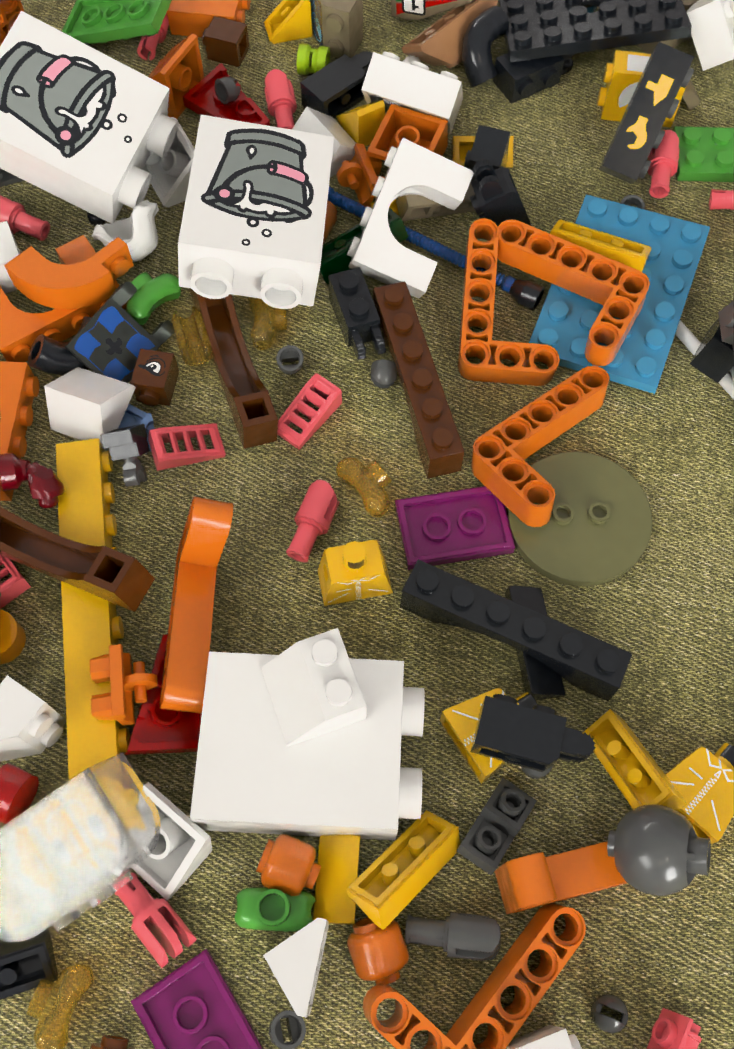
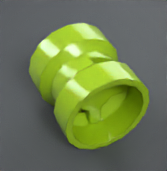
M299 44L297 52L298 75L307 76L309 73H316L330 63V47L320 46L312 48L309 44Z

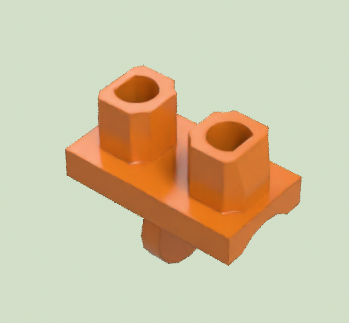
M355 143L354 157L350 161L345 160L342 162L336 177L341 186L350 187L352 190L355 189L360 204L370 207V203L375 198L371 194L379 177L382 161L381 159L368 156L364 144Z
M121 644L110 645L109 654L89 660L92 681L95 683L110 681L111 693L92 695L91 713L97 720H117L122 726L135 724L134 698L135 703L147 702L146 690L153 689L158 685L157 675L145 673V662L143 661L133 663L132 674L131 655L123 652Z

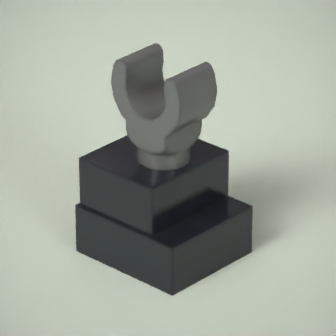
M139 424L118 428L101 434L104 449L109 448L112 461L123 459L122 467L125 486L140 485V482L147 481L146 471L141 461L137 458V456L150 451L145 425Z

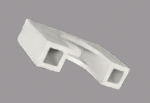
M402 138L398 147L391 146L384 165L389 167L385 178L379 176L371 194L377 198L373 208L366 207L359 223L360 226L364 227L360 238L354 236L347 255L352 257L349 268L360 267L362 274L387 285L405 281L410 295L419 299L426 293L438 262L404 247L394 238L388 224L389 206L395 199L401 196L415 194L424 196L455 211L462 203L474 173L462 165Z

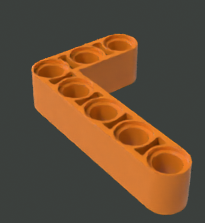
M478 219L470 226L466 247L458 371L462 377L471 381L544 386L553 379L560 361L559 354L555 348L546 344L492 340L499 240L497 233H499V229L496 223L490 219ZM483 238L486 239L487 242H482L477 239ZM476 267H482V268L486 269L487 271L481 272V271H477V270L474 269V268H476ZM472 297H482L485 301L478 302L473 300ZM477 326L483 329V331L476 333L469 328ZM478 357L482 362L473 364L467 358ZM509 359L513 361L515 365L510 367L505 366L501 363V360ZM535 362H543L549 368L540 369L535 365Z
M518 220L503 221L498 226L499 233H497L499 238L498 260L603 305L590 329L584 353L585 358L592 365L606 366L610 364L643 307L650 285L647 275L637 269ZM597 343H604L607 346H602Z
M587 366L582 368L474 441L471 463L472 473L527 526L542 527L550 521L556 494L552 485L532 468L525 459L603 406L610 378L608 373L601 367Z
M193 497L176 558L160 709L202 713L211 643L216 571L230 532L233 503Z
M608 841L545 857L544 852L505 862L494 872L506 915L627 884L615 866L614 857L608 856Z
M553 903L543 905L446 1035L402 994L385 984L373 986L367 991L363 1000L364 1015L371 1025L396 1049H411V1039L420 1030H427L428 1042L423 1049H506L583 941L586 934L584 918L577 910L571 907ZM562 914L566 922L565 930L560 936H556L554 922ZM534 950H538L541 957L538 968L530 972L527 965L528 957ZM513 986L515 991L514 1000L508 1007L502 1008L500 1002L502 992L507 987ZM387 998L395 999L396 1007L394 1014L387 1020H378L376 1014L379 1004ZM487 1023L488 1035L486 1040L481 1044L475 1045L473 1042L475 1029L480 1024Z

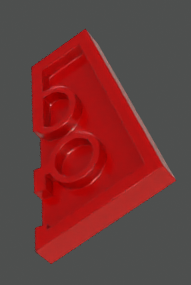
M222 63L183 96L184 106L200 116L207 115L270 126V120L242 91H240V95L235 101L228 104L221 103L215 92V81L223 77H229L227 69Z
M163 634L150 672L157 675L158 685L153 689L146 690L147 702L140 704L125 755L198 751L202 713L160 709L168 634Z

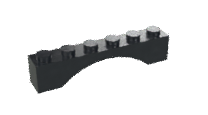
M419 559L402 590L400 608L433 623L465 628L504 642L542 662L561 675L572 686L606 701H609L620 688L632 654Z

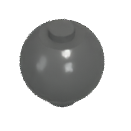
M655 804L637 807L621 818L616 830L609 831L607 843L608 856L614 857L615 866L624 880L645 894L653 896L672 895L688 887L696 874L709 875L711 861L710 839L698 837L691 822L681 813L670 807Z

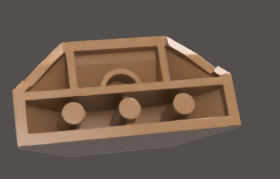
M473 0L472 3L452 9L409 43L401 47L403 53L409 56H416L421 61L432 66L446 65V68H451L462 62L463 38L469 24L481 12L496 6L498 0Z

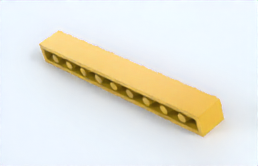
M99 438L56 444L57 477L63 483L65 492L58 496L59 536L86 545L106 546L117 551L116 547H112V536L117 535V523L114 514H110V504L115 503L114 487L112 482H108V472H113V461L110 452L102 448ZM61 581L69 792L88 781L96 779L110 780L119 787L121 792H132L134 788L133 773L131 767H126L125 757L130 740L129 729L124 728L117 720H97L91 713L92 695L111 693L110 681L102 683L92 681L89 660L109 654V646L118 644V639L124 638L122 618L117 616L116 604Z

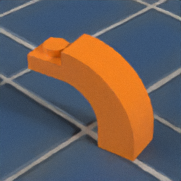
M117 237L92 257L80 263L65 265L51 262L30 246L4 266L14 286L30 300L50 308L79 309L98 304L110 298L116 290L114 281L125 275L134 264L127 244Z

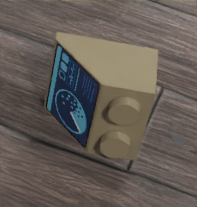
M310 0L312 33L319 46L330 47V56L339 58L344 54L350 58L353 57L363 40V0Z

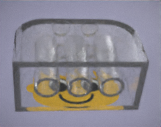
M123 752L87 768L0 828L1 940L9 942L26 941L51 925L54 926L57 932L79 918L82 913L91 907H96L131 881L133 877L129 871L144 861L155 849L161 828L159 812Z

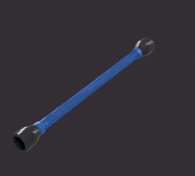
M329 187L328 201L362 218L366 209L364 205L335 192L333 188ZM405 226L408 234L406 241L414 245L416 244V246L430 251L434 255L437 254L438 257L444 258L448 262L451 261L452 264L454 263L458 267L465 269V255L458 251L455 252V250L443 244L441 245V243ZM476 267V268H474V269H476L477 271H481V272L487 271L486 269H484V268H482V267ZM496 272V284L498 287L501 286L502 290L509 293L518 304L532 311L536 309L545 292L544 286L532 280L516 279L512 276L505 277L504 274Z

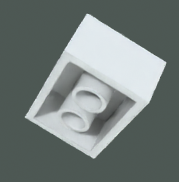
M385 51L382 55L373 52L361 89L367 104L383 100L385 112H387L391 104H395L447 120L449 134L452 132L463 100L462 81H459L458 76L447 71H441L438 74L429 71V67L423 63L412 61L411 64L400 61V57Z

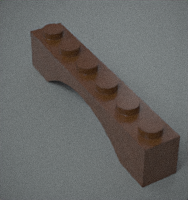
M404 281L373 288V302L380 317V331L401 379L412 419L417 448L427 479L461 471L465 451L407 284Z
M189 288L243 449L277 441L278 417L269 392L258 377L249 356L236 315L232 295L229 294L221 299H210L197 294L192 288Z
M0 507L1 556L136 612L155 580L136 558L106 546H92L69 540L40 528Z

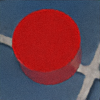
M10 763L0 768V822L7 826H13L24 816L35 798L39 785L37 776Z

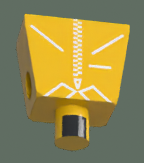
M378 540L353 541L346 545L330 547L324 550L317 570L324 606L393 593L386 559Z
M495 688L442 711L439 720L481 784L505 763L504 761L470 752L481 705L485 696L493 698L495 694L506 695L501 688ZM528 692L516 698L518 705L529 708L538 705Z
M724 743L715 754H712L707 748L700 746L665 773L687 803V805L677 811L691 822L698 837L709 838L711 844L721 839L734 815V746L728 743Z

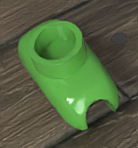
M147 272L138 275L131 282L137 291L127 302V313L140 325L145 324L156 308L165 302L179 298L181 293L179 279L169 273H163L154 279Z
M249 887L237 893V910L234 920L242 928L298 932L314 921L311 909L316 899L305 890L297 896H290L278 889L266 887Z

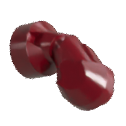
M13 453L0 454V480L3 491L19 489L23 481H28L32 499H38L41 508L57 506L59 502L57 496L63 494L65 489L63 483L51 468L48 469L36 461L31 463L28 460L19 459Z

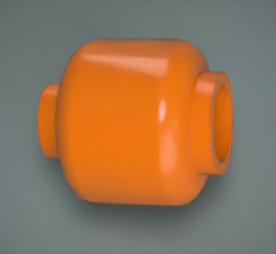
M282 834L275 841L268 840L256 872L261 873V883L264 887L278 889L290 896H297L301 894L304 887L310 890L313 889L321 865L314 863L316 857L314 846L287 834Z
M369 917L356 922L352 926L353 932L348 937L347 947L357 976L364 981H375L376 985H388L401 977L399 971L409 960V952L398 922L393 920L384 930L375 925Z

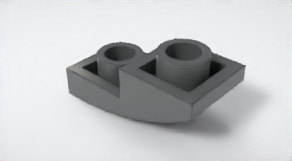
M502 778L458 847L457 852L491 876L513 839L520 831L537 800L505 778Z

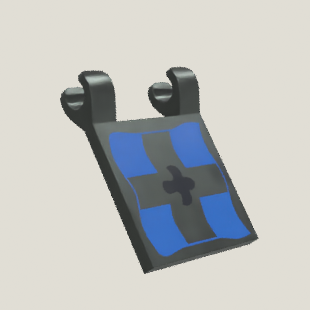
M129 281L121 284L113 292L110 298L65 346L92 372L126 383L132 378L140 349L157 351L176 331L175 325L167 320L159 323L150 335L122 308L137 291L136 287Z

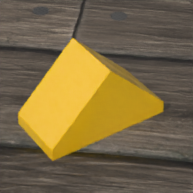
M282 0L264 21L270 42L277 44L312 37L310 0Z
M383 100L364 104L336 117L342 128L356 143L368 146L371 144L385 116V104Z

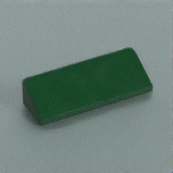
M389 207V228L394 238L401 243L408 238V234L402 218ZM357 224L323 245L319 274L326 284L329 285L328 275L351 269L349 264L352 257L348 256L347 253L354 236L357 238L361 237L364 230L363 226Z

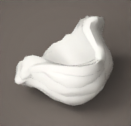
M148 200L141 201L137 206H134L129 218L115 220L114 224H97L92 234L93 239L100 240L106 246L119 237L127 244L133 262L144 259L156 249L158 244L155 215L159 211L157 203H152Z

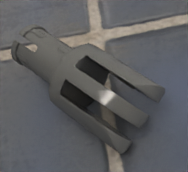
M451 912L450 916H446L445 920L408 915L405 943L443 947V952H447V957L486 961L493 960L499 954L501 932L497 921L487 916Z

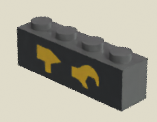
M661 42L655 46L601 163L600 171L630 184L636 182L638 177L641 179L645 177L651 161L647 159L652 148H658L665 134V131L661 129L666 117L672 118L680 100L675 97L680 87L685 88L694 72V69L690 68L694 59L693 56Z

